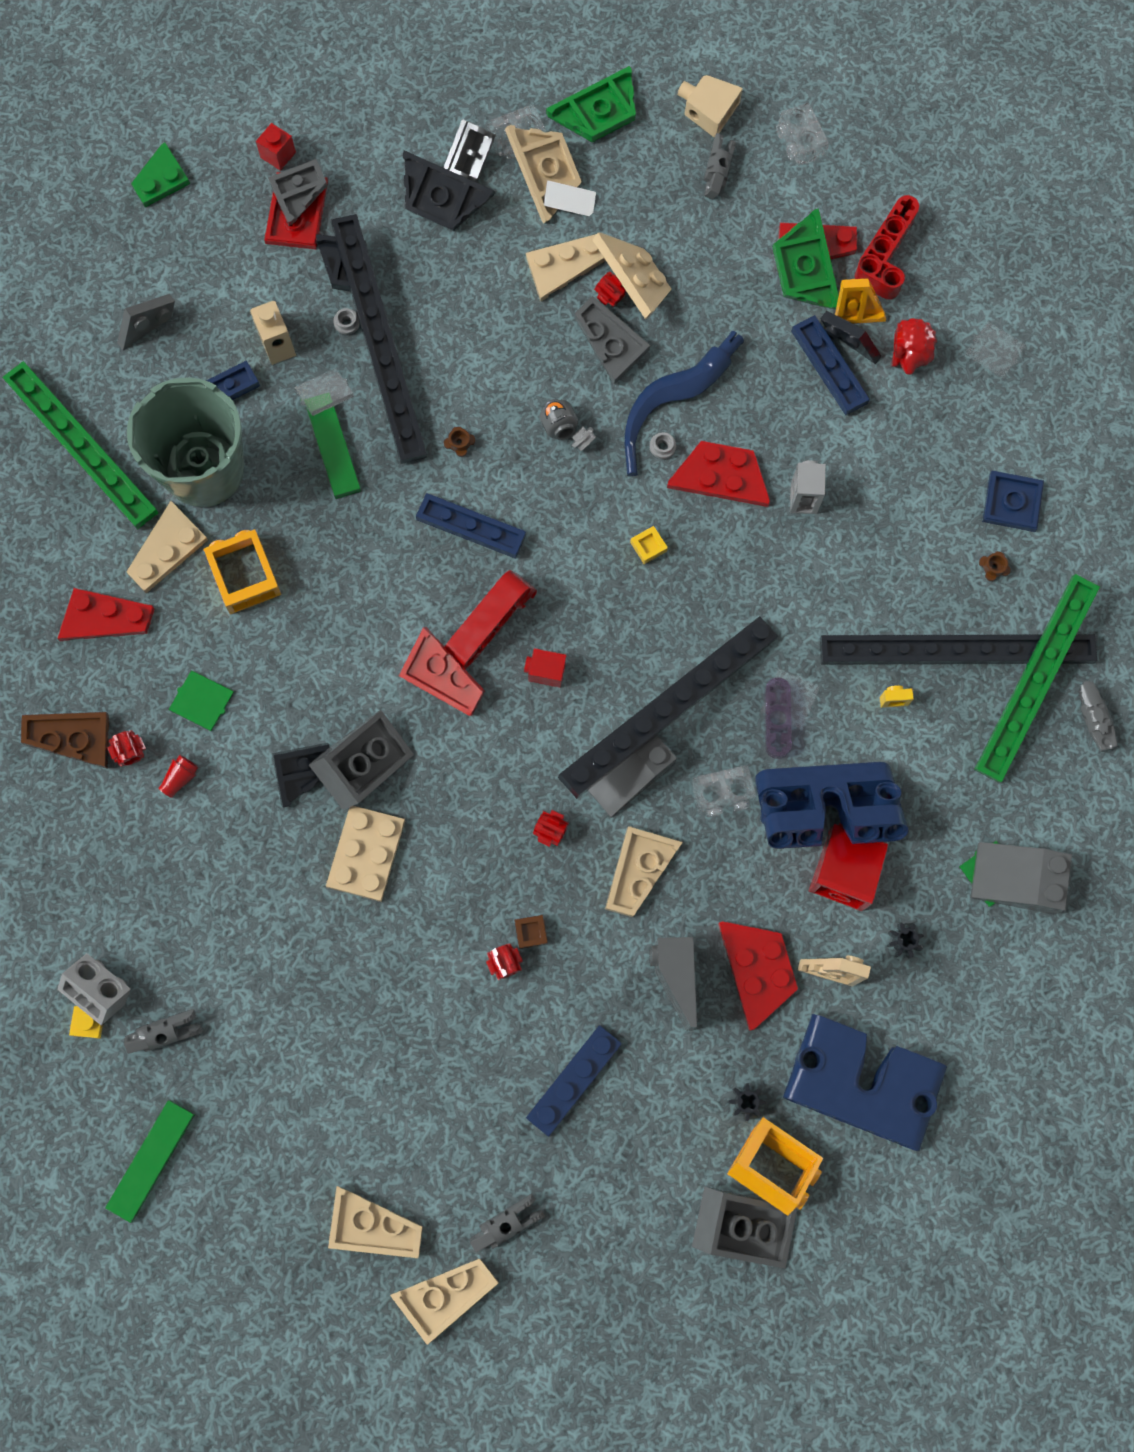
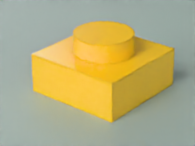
M654 526L630 540L631 545L644 564L668 550V547Z
M903 686L888 687L880 696L881 708L908 706L914 699L912 689H903Z
M74 1006L69 1035L101 1039L103 1025L97 1023L78 1006Z

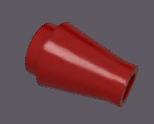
M179 755L177 759L172 760L158 789L168 797L173 798L182 787L196 776L195 772L198 767L186 757Z

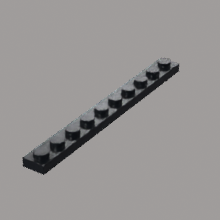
M357 214L331 219V225L400 464L427 458V453Z
M759 616L562 771L558 779L578 799L777 639L778 635Z
M1042 634L821 635L820 657L821 665L1028 664ZM1076 634L1062 664H1094L1098 661L1095 634Z

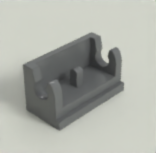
M462 119L443 168L477 183L496 135Z

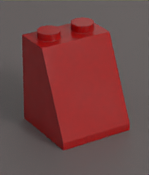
M841 823L839 825L834 824L829 830L808 891L856 910H865L873 903L888 844L884 842L852 844Z

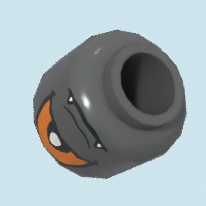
M562 399L549 400L540 412V421L549 437L565 440L575 433V429L578 426V418L568 401Z

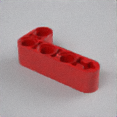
M904 195L897 200L860 258L854 275L855 279H869L876 295L884 299L896 298L905 280L903 271L890 264L889 261L913 225L919 210L918 200L910 195ZM904 212H906L904 218H903L902 216H900L901 214H903Z
M512 570L507 571L444 647L467 669L518 608H525L524 604L530 598L533 599L536 596L537 590L518 573Z

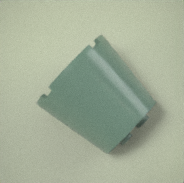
M197 378L171 379L151 388V392L140 403L137 402L128 420L127 441L136 462L175 498L187 505L210 507L230 498L239 488L244 475L241 420L231 398L218 389L216 385Z

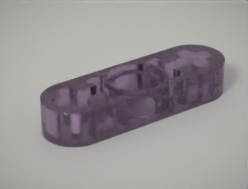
M777 677L767 683L764 691L765 750L770 757L782 759L788 755L792 746L791 687L785 679ZM775 685H780V690H785L780 696V704L770 706V703L775 704L776 701L775 693L770 692V690H773ZM775 711L782 712L786 717V722L782 725L773 724L770 720L771 713ZM786 730V733L782 732L780 735V742L785 744L786 747H783L781 752H776V747H771V744L775 743L776 732Z

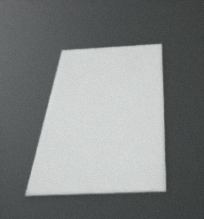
M547 180L544 206L590 216L594 210L596 192Z

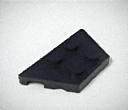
M405 150L403 152V159L405 161L404 186L406 188L405 209L454 231L495 194V191L410 152Z

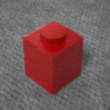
M273 123L256 140L260 158L280 171L296 153L292 136Z
M534 648L532 657L527 656L524 672L528 673V681L561 688L566 655Z

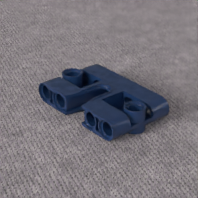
M885 762L766 769L760 771L755 776L761 807L760 820L765 827L768 845L772 848L822 846L825 807L827 806L837 809L841 825L852 844L898 841L907 836L909 832L900 803L901 789L895 784L890 765Z
M812 1014L800 1050L795 1057V1064L783 1098L906 1148L920 1151L931 1115L937 1109L936 1100L947 1066L902 1047H891L877 1069L870 1089L867 1091L863 1090L859 1086V1077L865 1060L867 1034L828 1018ZM806 1052H810L816 1057L817 1063L813 1069L806 1067L803 1063V1056ZM918 1096H922L927 1103V1108L922 1113L915 1108V1100Z

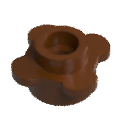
M454 427L449 433L448 438L444 440V447L452 449L459 457L465 456L469 446L475 444L474 435L469 434L461 427Z
M1000 551L988 557L983 556L979 560V565L984 568L985 578L988 581H994L999 576H1008L1011 572L1007 558Z

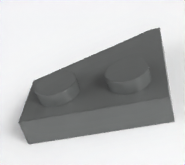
M170 294L124 309L117 341L122 350L171 318L175 300Z

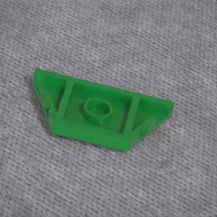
M628 66L546 108V115L548 118L590 142H594L635 121L636 112L631 67Z
M818 208L814 209L806 218L776 241L772 248L785 298L836 310L839 294Z

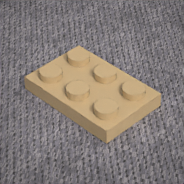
M356 806L349 807L326 887L382 902L405 819Z

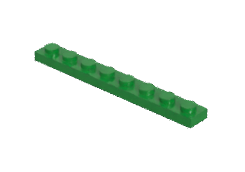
M24 361L2 377L137 530L158 514V511Z
M1077 574L1072 575L974 768L975 771L998 783L1003 781L1100 586Z

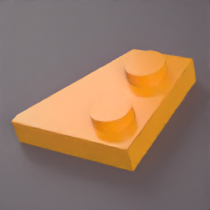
M869 279L842 280L835 315L852 324L886 322L885 311Z

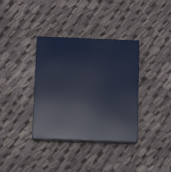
M991 470L982 522L1036 532L1044 480Z

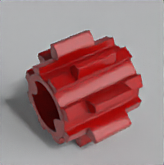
M610 271L601 278L594 289L598 293L596 298L605 306L609 303L613 307L627 293L617 276Z
M133 730L123 731L114 735L109 740L111 746L107 748L110 756L121 767L132 765L144 758L142 751L146 750L142 738L138 734L135 735Z
M551 810L550 813L543 811L533 831V834L538 836V842L550 847L551 843L556 846L559 845L569 825V822L563 820L564 815L554 810Z
M511 943L495 948L487 953L489 960L486 963L491 975L496 974L498 980L510 977L522 970L520 963L523 960L518 949H513Z

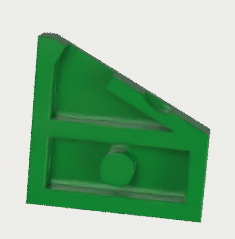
M166 143L161 144L131 183L144 207L190 184Z

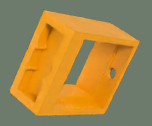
M255 529L240 531L233 538L225 541H214L209 547L204 548L222 599L230 614L282 595ZM254 544L267 580L229 594L216 558Z
M762 1117L751 1131L727 1174L788 1216L795 1208L801 1210L809 1197L806 1190L809 1185L814 1186L819 1179L822 1171L818 1168L823 1158ZM762 1143L803 1170L791 1195L749 1167Z

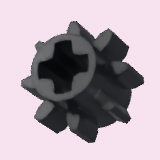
M899 923L897 925L898 933L894 930L888 932V935L893 939L887 947H894L896 950L895 957L905 953L906 957L910 959L913 957L912 949L915 951L923 949L918 943L919 939L924 937V935L917 934L915 924L905 928L903 923ZM907 935L909 936L908 942L911 944L904 947L902 945L903 939L900 937Z
M746 1083L743 1092H740L737 1088L732 1089L736 1097L729 1100L728 1103L734 1104L736 1107L732 1114L733 1116L743 1113L745 1121H749V1113H753L758 1117L761 1116L760 1111L757 1109L759 1105L766 1104V1101L759 1100L757 1096L761 1091L760 1088L754 1092L749 1091V1083ZM742 1095L753 1098L750 1102L753 1106L752 1109L749 1107L743 1109L740 1106L743 1103Z

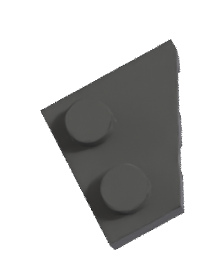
M317 159L268 177L288 226L293 225L327 187V182Z

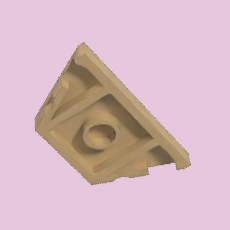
M509 125L506 127L505 132L544 224L558 210L544 206L547 180L573 187H578L582 181L562 133L543 132L540 129L533 128L524 130L515 128L514 125Z
M597 233L593 238V242L644 318L647 319L671 291V287L667 283L664 274L658 270L652 261L651 255L645 249L609 235Z

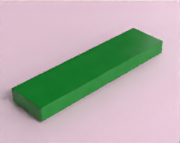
M330 394L305 401L335 499L361 492Z
M171 1100L167 1101L105 1209L133 1223L195 1114Z

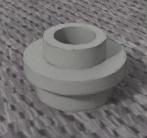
M349 308L339 310L334 316V327L341 334H352L360 326L357 313ZM347 319L352 321L348 325L342 324L343 321Z
M581 427L572 436L574 439L572 446L574 448L577 447L580 451L586 448L596 437L592 432L594 429L592 427L588 429Z
M662 432L652 437L650 451L655 457L667 459L675 453L676 441L670 434ZM660 443H665L668 446V448L662 450L659 449L658 445Z

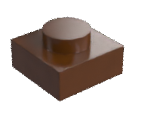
M543 915L514 920L519 949L547 945Z

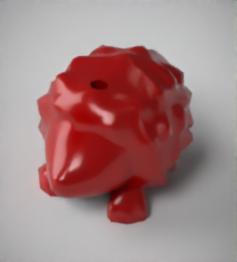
M915 318L902 320L900 323H897L894 333L892 367L901 364L903 371L907 375H911L917 368L927 366L934 360L937 339L936 332L931 328L930 323Z

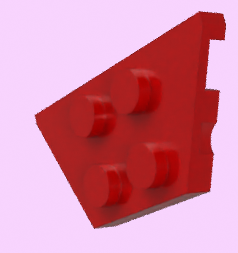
M700 441L670 478L667 485L669 489L768 507L770 502L754 450Z
M722 921L718 923L748 1029L751 1031L758 1027L797 991L798 987L781 933Z

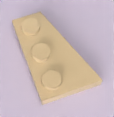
M597 234L526 253V259L540 301L548 298V295L558 289H562L570 281L586 274L606 261L593 242V238Z
M170 501L128 568L127 574L147 593L206 543L208 539Z
M628 826L605 910L633 917L683 842Z
M847 955L846 959H800L798 971L853 987L868 979L871 967L864 965L863 959Z
M340 1186L336 1187L328 1248L419 1258L423 1226Z
M477 1259L390 1296L425 1343L429 1345L497 1286L499 1282L481 1259Z

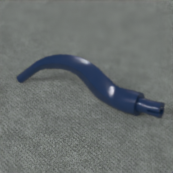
M731 331L719 347H711L694 367L655 380L638 396L632 406L625 428L624 444L628 477L638 475L636 440L647 416L661 404L693 398L713 385L731 365L730 357L744 343V339L740 334L735 337L737 332Z

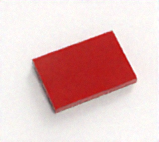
M327 187L291 226H288L273 192L264 239L265 244L316 250V234L320 232Z

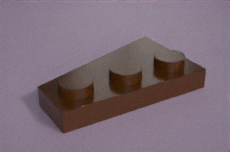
M107 712L22 715V744L108 769L109 714Z

